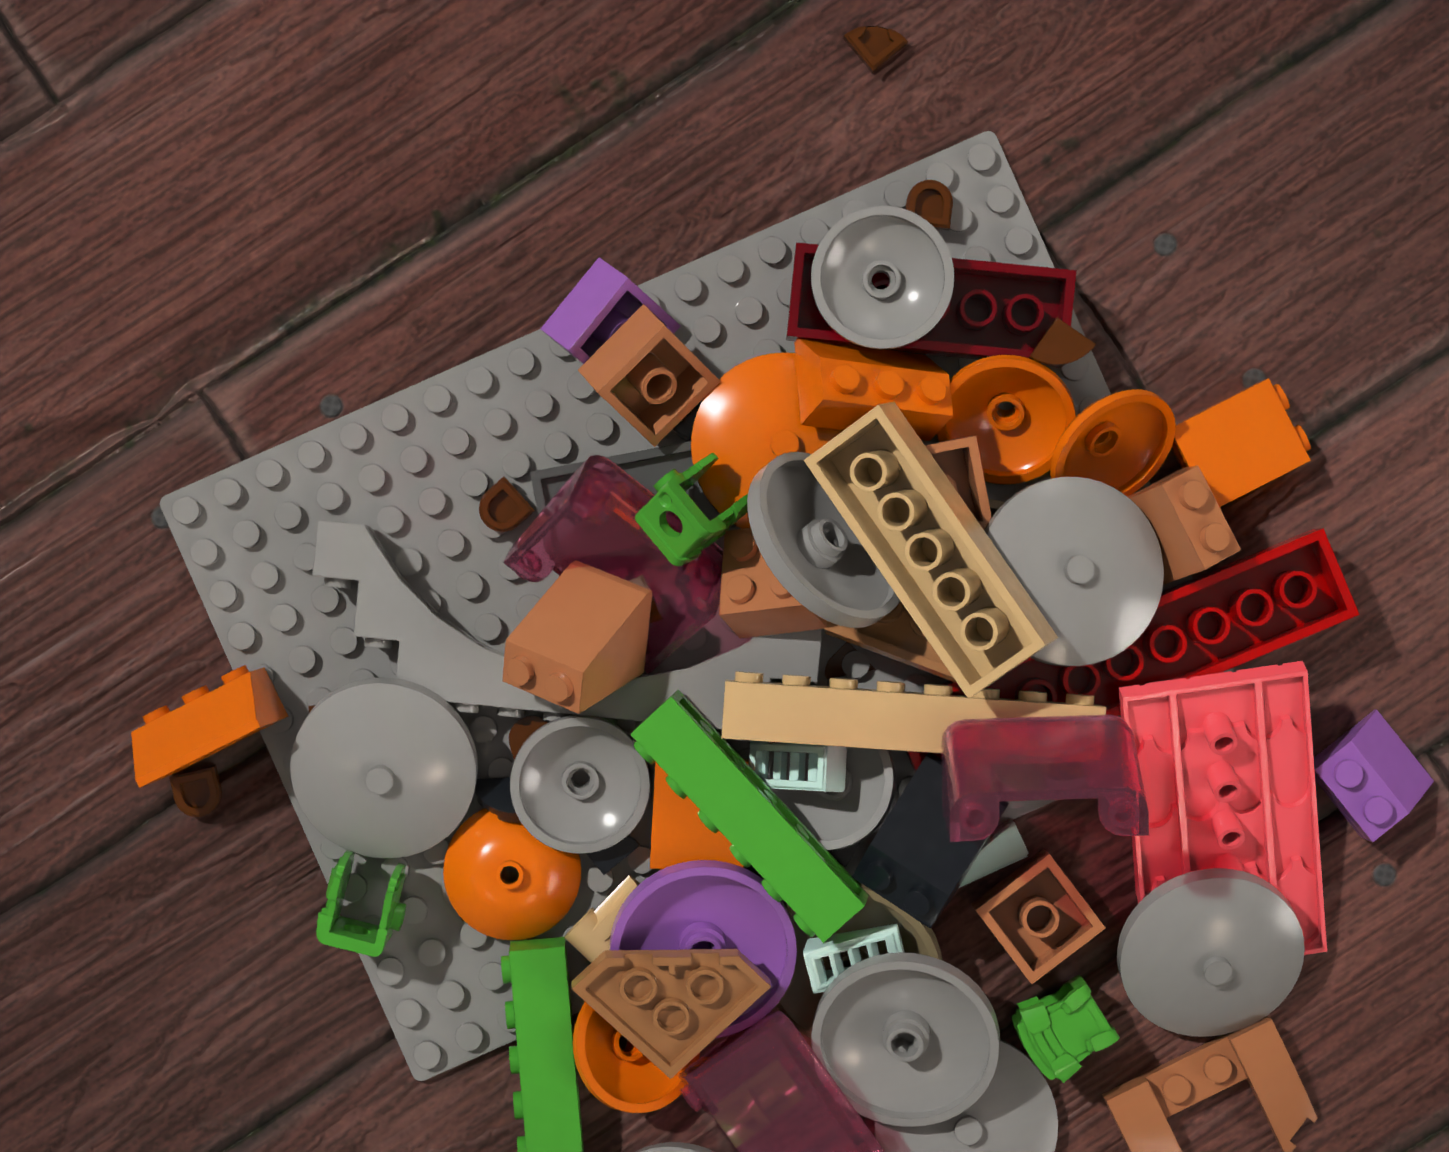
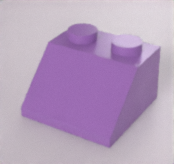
M599 257L542 326L541 330L581 364H584L643 304L673 334L681 325L628 277Z
M1377 709L1373 710L1314 757L1315 781L1357 834L1371 842L1377 840L1407 816L1434 782Z

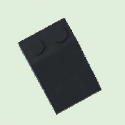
M928 752L870 843L852 877L928 928H931L952 900L1009 803L933 753Z

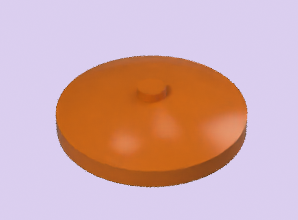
M770 353L754 357L726 372L719 379L721 382L704 397L693 424L691 436L693 465L711 453H715L719 458L698 479V483L711 505L721 514L748 494L754 476L777 456L789 452L813 454L844 430L801 425L795 353ZM748 513L741 517L734 525L740 529L751 528Z

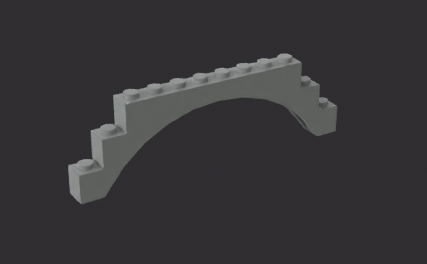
M318 520L312 576L325 577L324 586L352 589L353 580H359L353 636L365 637L364 646L392 649L393 640L399 641L396 679L410 681L433 691L446 702H452L451 706L457 712L479 713V705L498 707L497 715L525 718V710L544 711L543 720L553 721L573 714L598 717L617 725V719L636 721V729L679 689L715 729H722L725 679L735 680V671L764 673L763 682H770L771 678L779 679V683H782V676L785 674L811 676V682L817 683L822 629L752 637L738 647L692 666L638 676L587 710L577 714L503 682L504 653L485 646L443 618L404 579L370 525Z

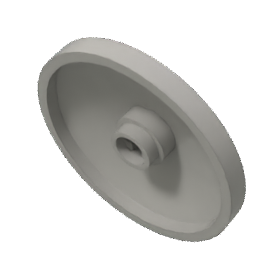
M789 452L777 456L754 476L747 498V510L752 534L766 564L782 586L800 604L817 616L836 625L849 628H862L876 623L889 614L898 605L900 599L804 462L811 454Z
M1052 478L1035 483L1017 492L990 519L984 530L1059 637L1030 658L1056 666H1082L1098 663L1124 651L1140 637L1150 624L1160 602L1163 589L1164 565L1162 552L1149 520L1141 509L1122 492L1105 483L1089 478Z
M381 677L362 679L341 686L329 693L313 707L305 718L293 744L290 771L293 790L303 813L311 824L327 839L359 855L374 858H400L430 849L448 837L457 828L467 813L473 799L478 776V758L475 744L467 725L448 702L433 691L416 683L402 679Z
M1212 868L1196 870L1166 881L1152 890L1137 904L1128 916L1121 931L1117 947V964L1127 996L1135 1008L1149 1021L1177 1034L1198 1037L1218 1036L1236 1032L1253 1025L1269 1015L1286 999L1296 984L1302 969L1305 952L1304 937L1300 923L1289 901L1277 888L1266 880L1234 869Z
M899 952L876 955L864 959L844 970L833 980L822 995L817 1006L812 1027L811 1046L814 1061L821 1078L843 1104L860 1115L880 1123L902 1127H918L937 1124L951 1119L967 1110L983 1095L990 1085L997 1068L1000 1032L997 1017L989 999L968 975L940 959L922 954Z
M1000 1039L999 1058L994 1077L983 1095L971 1107L951 1119L927 1126L902 1127L874 1121V1134L878 1152H1054L1058 1137V1116L1051 1089L1038 1067L1020 1049Z

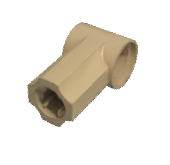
M630 874L596 909L592 907L564 936L590 963L603 951L610 950L611 931L616 915L626 898L640 884Z

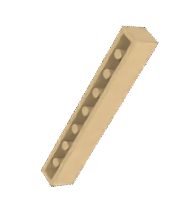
M735 671V680L725 679L721 735L723 739L1102 764L1106 707L1094 704L1093 695L1066 694L1065 702L1047 701V692L1020 690L1018 699L999 698L1000 689L985 688L968 699L965 695H952L953 686L924 684V693L906 692L905 683L892 681H877V689L858 688L857 679L830 678L829 686L810 685L811 676L784 674L782 676V683L763 682L764 673Z

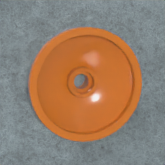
M996 355L982 358L959 370L950 379L953 417L937 433L939 442L976 436L985 482L1017 484L1033 480L1050 471L1056 445L1064 430L1076 417L1073 398L1062 379L1047 366L1030 358L1016 355ZM1002 402H1010L1014 407L1010 410H1003L998 405Z
M1142 389L1116 392L1095 401L1080 412L1062 433L1051 462V479L1058 477L1089 478L1112 486L1127 497L1134 494L1156 474L1171 450L1176 430L1172 409L1159 395Z
M486 808L470 816L455 832L448 845L443 866L446 892L458 915L478 932L502 940L532 938L550 930L559 923L568 913L577 897L582 875L580 854L553 849L532 836L522 823H510L499 820L496 814L491 813ZM506 866L515 867L519 873L518 880L512 883L506 882L502 877V869Z
M584 1002L575 1023L573 1054L583 1083L600 1102L622 1112L648 1113L667 1106L683 1093L695 1074L700 1053L670 1079L628 1040L626 1048L622 1050L619 1046V1039L622 1035L591 1006Z

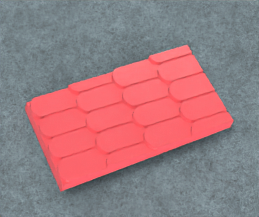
M1297 661L1283 663L1280 666L1276 664L1236 670V672L1228 671L1193 676L1190 679L1180 678L1145 683L1142 686L1138 684L1119 687L1123 755L1126 766L1135 891L1138 903L1161 884L1185 873L1212 868L1244 871L1266 880L1277 888L1289 901L1303 932L1304 955L1327 952L1308 671L1304 662Z

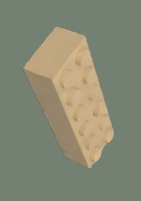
M895 402L877 405L804 460L968 699L1059 638Z

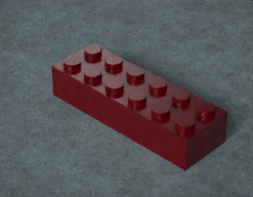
M796 242L786 341L805 338L859 346L837 334L827 324L816 306L811 287V269L819 245ZM952 258L954 288L950 303L940 321L932 330L917 341L902 347L886 350L976 360L996 355H1016L1029 358L1057 317L1071 326L1077 270ZM876 273L873 275L872 284L875 288L885 289L889 286L890 281L886 274ZM1045 365V366H1047V367L1061 368V367H1063V366H1065V365Z

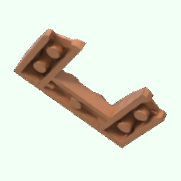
M1268 1016L1249 1027L1221 1035L1102 1094L1130 1152H1182L1166 1118L1247 1079L1282 1152H1293L1296 1148V1145L1290 1140L1307 1118L1314 1123L1318 1119L1275 1024Z

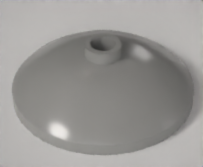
M884 205L871 206L846 215L825 234L813 259L811 287L820 314L837 334L862 347L893 349L917 341L932 330L940 321L952 297L954 267L950 251L944 239L927 220L903 208ZM876 273L886 274L890 281L889 286L885 289L875 288L872 284L873 275Z
M584 715L567 716L553 720L530 735L516 755L510 777L512 804L519 820L528 832L537 840L553 849L576 854L593 853L607 849L629 835L641 820L650 793L648 766L646 760L635 749V741L623 729L607 720ZM583 770L587 772L590 779L584 784L576 783L572 778L576 771Z
M846 747V779L843 792L771 790L827 850H838L853 846L866 839L881 825L892 805L896 787V771L890 750ZM769 751L768 779H773L774 751ZM787 752L786 780H789L790 752ZM806 753L804 781L808 780L809 753Z

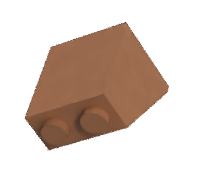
M1198 465L1179 469L1128 496L1147 517L1159 541L1164 565L1163 585L1206 570L1241 550Z
M577 560L573 561L506 639L502 681L577 714L582 713L644 673L653 591Z

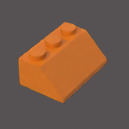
M797 338L794 342L801 425L845 430L877 405L895 402L919 438L930 441L953 417L949 374L926 355L886 349H871L805 338Z
M244 665L221 677L224 683L223 686L211 692L207 685L202 686L181 697L185 705L173 711H170L168 705H165L144 715L142 718L146 725L131 732L135 780L139 788L169 777L289 717L265 667L249 672L247 666Z

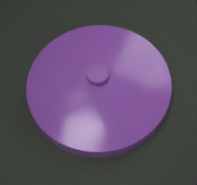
M695 860L678 863L666 867L645 879L630 893L620 907L610 937V950L738 949L770 979L771 988L716 1038L740 1032L754 1025L771 1012L790 985L797 957L793 923L783 900L781 902L774 900L762 886L761 881L763 879L753 872L735 864L715 860Z

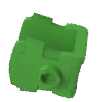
M711 453L683 473H678L676 469H673L664 475L653 486L657 493L635 515L638 525L668 561L675 566H682L696 559L703 549L724 536L734 523L748 513V494H746L730 508L709 521L686 493L719 459L715 453ZM667 511L673 512L679 517L683 526L682 533L674 531L669 526L666 519Z
M347 850L339 858L335 868L331 870L326 891V898L328 900L326 908L323 907L322 911L318 913L316 936L318 941L324 945L377 957L383 952L392 936L393 930L400 931L403 924L407 904L399 903L406 876V865L398 863L392 873L385 895L380 925L343 917L340 914L355 855L353 851Z
M1080 975L1065 982L1053 994L1038 999L1036 996L1017 1003L1019 1008L1015 1010L1016 1013L1011 1017L1016 1033L1035 1065L1048 1079L1053 1080L1057 1078L1063 1083L1082 1067L1080 1062L1090 1053L1103 1050L1120 1038L1114 1027L1104 1017L1091 995V989Z

